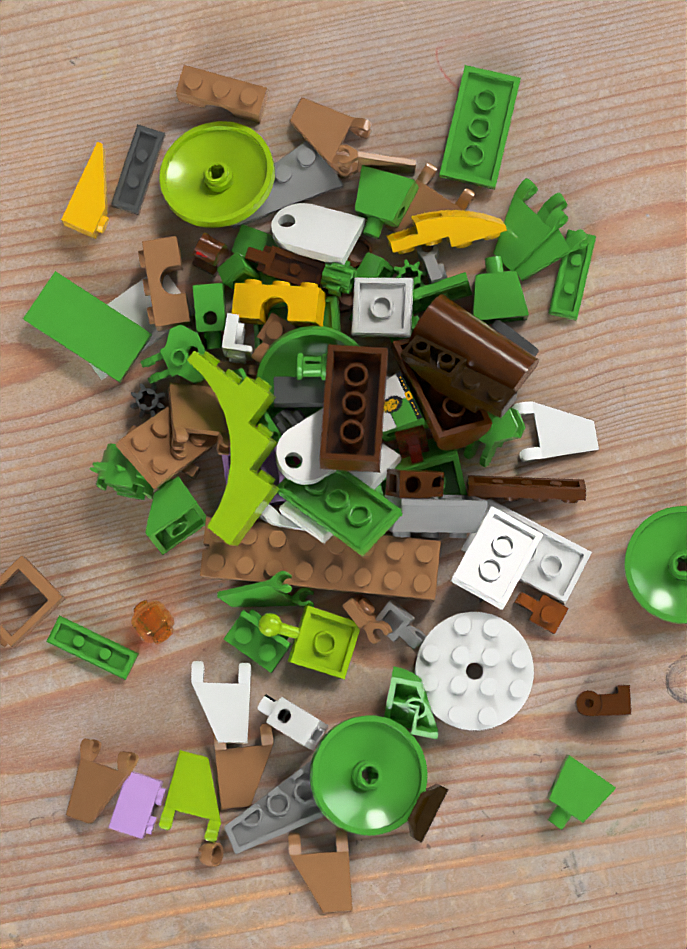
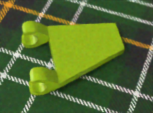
M182 750L179 751L159 822L161 829L170 830L175 811L209 819L205 840L209 842L217 841L221 819L208 757Z

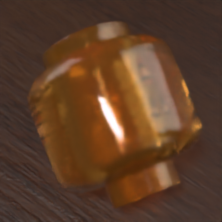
M144 600L136 605L133 610L134 615L131 619V625L144 642L160 644L173 634L174 617L161 601L154 600L148 602Z

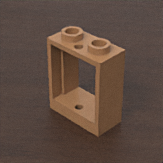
M23 555L0 575V589L21 571L48 601L13 635L0 623V644L4 647L9 644L15 648L66 599Z

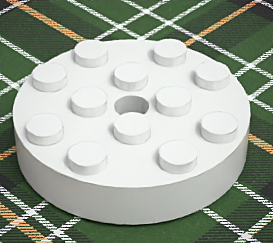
M466 612L445 619L430 631L418 651L415 674L422 679L432 713L437 718L459 729L486 730L508 721L522 708L532 688L534 666L526 641L510 623L492 614ZM475 662L483 671L477 680L470 679L466 674V668L470 663Z

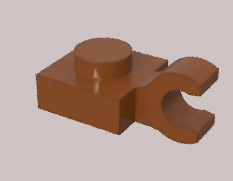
M520 592L514 602L532 612L528 621L552 634L556 633L569 609L544 594L537 601L531 596Z

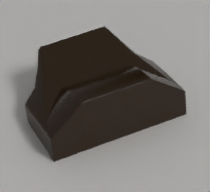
M435 784L426 788V791L421 792L407 821L410 836L421 843L423 842L449 789Z

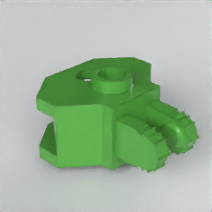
M181 324L171 328L166 346L160 349L161 352L140 362L143 368L155 365L163 359L166 362L168 369L152 374L148 378L150 384L170 376L173 378L181 376L194 384L205 380L204 376L187 361L190 357L189 350L191 348H197L198 353L204 354L206 351L197 332Z
M510 407L502 418L487 412L492 421L491 428L480 439L466 446L463 454L464 457L469 460L473 458L480 443L483 442L486 446L479 463L486 468L491 462L497 447H502L504 442L521 438L526 426L518 410Z

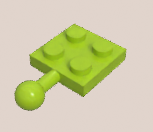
M307 605L304 607L298 627L282 623L280 617L274 613H267L259 620V630L263 635L272 637L281 634L294 639L288 662L345 680L360 632L359 627L353 620Z

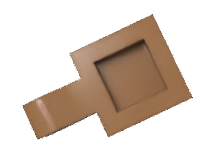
M272 312L257 335V338L262 340L263 343L255 349L251 358L260 363L265 351L276 339L289 331L297 329V327Z
M361 594L351 598L342 605L359 629L363 628L366 631L368 639L373 644L381 641L376 633L377 628L381 629L385 635L392 632V628L387 622L375 619L377 615L374 612L373 604Z

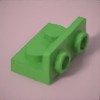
M253 609L249 613L242 610L239 618L224 637V640L272 673L292 645L287 641L289 637L281 634L272 637L263 635L259 630V620L262 615Z

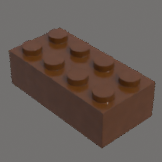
M328 344L319 457L320 469L380 473L388 348Z

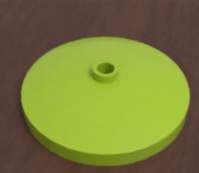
M230 121L209 122L185 132L170 146L160 168V187L168 206L179 218L200 227L220 228L243 221L263 205L274 184L275 165L268 145L251 128Z

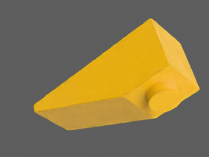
M99 142L94 147L61 219L65 226L94 239L97 238L99 232L104 233L109 222V217H106L108 214L106 151L103 144Z

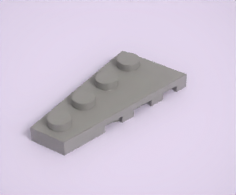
M306 141L274 163V184L266 201L251 216L231 225L233 229L238 228L242 224L246 225L264 218L268 214L279 211L286 206L300 203L307 199L311 200L328 191L340 189L343 187V183L330 165Z
M311 761L224 827L235 854L325 816L319 809L310 786Z

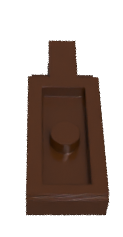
M265 245L263 251L248 247L245 255L248 261L258 264L257 271L275 279L289 282L295 286H300L302 282L318 284V287H320L322 272L326 265L273 245L272 247Z

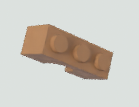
M183 65L176 89V95L180 102L205 109L206 105L219 106L232 112L234 117L256 123H261L268 99L267 87Z
M177 236L142 241L143 250L138 251L140 266L141 268L146 267L148 277L143 279L145 296H151L152 307H147L149 323L155 324L158 332L170 330L180 324L185 327L192 326L186 293L170 294L163 289V280L169 273L183 270Z

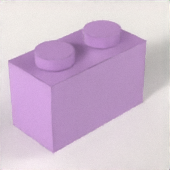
M132 771L123 783L108 828L140 839L145 838L146 833L152 834L157 817L152 816L155 806H161L166 793V789L162 788L164 781Z

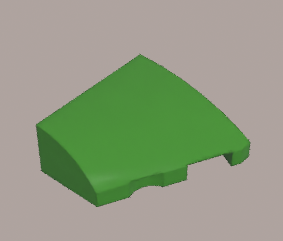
M393 666L384 717L399 723L403 727L411 728V734L438 739L439 730L422 679L408 670Z

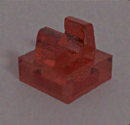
M421 425L395 432L401 459L410 456L412 465L424 462L422 453L429 451L424 426Z

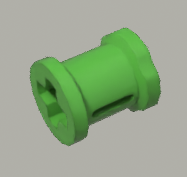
M298 353L297 380H302L303 377H321L322 380H326L327 354L323 353L322 356H303L302 353Z

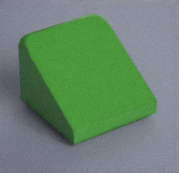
M238 252L217 268L223 284L233 290L235 283H245L246 279L258 280L262 277L255 267Z
M368 252L357 269L356 278H392L395 273L394 267L385 259Z

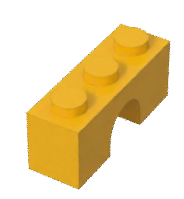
M246 279L245 283H235L231 314L239 315L241 323L264 325L268 319L270 309L278 303H286L288 306L287 321L296 327H323L326 293L318 287V284L302 282L300 286H290L289 282L273 281L272 285H265L259 280Z

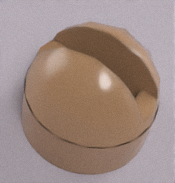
M206 842L199 848L198 851L201 852V856L198 858L202 864L213 867L220 865L223 859V847L220 843Z

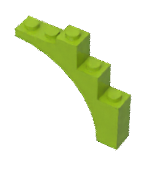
M193 351L187 361L204 376L215 392L225 414L230 435L231 464L228 482L220 505L207 528L229 545L238 546L280 490L273 484L275 479L262 469L259 473L257 472L278 444V442L271 438L274 433L261 423L256 426L276 396L270 392L272 386L260 377L254 380L246 376L240 384L242 378L230 369H227L226 372L217 366L220 361L207 351L204 354Z

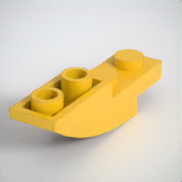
M441 210L411 216L412 228L388 234L386 237L393 253L405 254L413 251L415 246L439 244L442 242V238L445 237L451 247L465 248L472 245V241L481 238L484 240L495 239L500 236L501 232L507 231V228L500 218L488 214L464 210Z

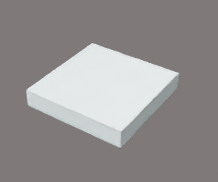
M354 278L352 336L410 338L414 280L412 278Z

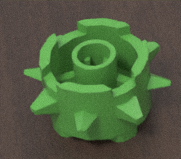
M108 444L107 449L104 450L102 461L93 462L92 465L94 467H90L91 471L98 474L96 486L104 491L107 489V486H110L113 490L117 491V495L145 500L146 495L147 498L153 499L155 491L153 487L115 446L116 444Z

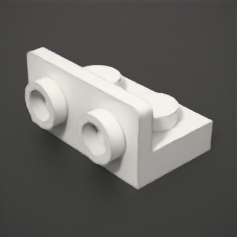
M227 313L222 343L224 357H228L229 362L246 364V360L253 361V358H251L253 349L252 346L244 345L246 329H244V324L241 323L239 315Z

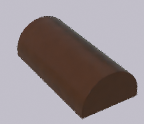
M443 294L439 295L429 305L416 324L409 339L411 342L416 335H419L466 358L468 368L515 391L519 390L539 363L538 358Z
M409 337L393 341L391 351L440 449L456 450L477 441L489 431L492 421L487 411L479 408L474 413L454 402L425 381L401 358V352L410 343Z

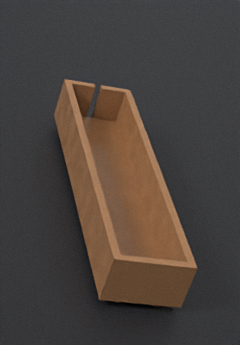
M206 517L203 544L208 546L209 550H202L200 577L258 583L270 580L280 571H286L292 575V578L284 580L283 585L289 584L296 588L435 601L441 541L383 535L362 556L333 535L325 543H322L307 531L255 522L239 545L233 546L226 543L207 528L212 518Z

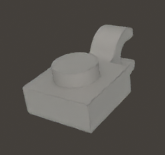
M438 244L432 245L433 250L431 252H424L421 245L417 246V255L423 263L425 272H427L429 284L447 278L443 263L437 264L436 261L439 257Z
M394 599L390 600L375 618L377 621H385L391 626L392 632L387 636L393 642L401 637L411 648L415 649L426 638L422 631L410 625L415 618Z

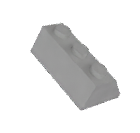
M385 493V498L399 507L403 513L388 529L393 532L395 537H410L411 532H421V537L437 538L439 533H449V537L467 538V533H477L487 508L486 500L468 495L397 498L388 496Z

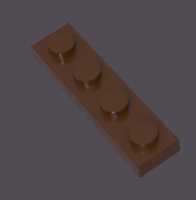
M468 475V496H474L483 500H488L491 497H502L507 501H518L520 498H531L536 502H547L549 499H558L564 503H577L578 500L586 501L584 479Z

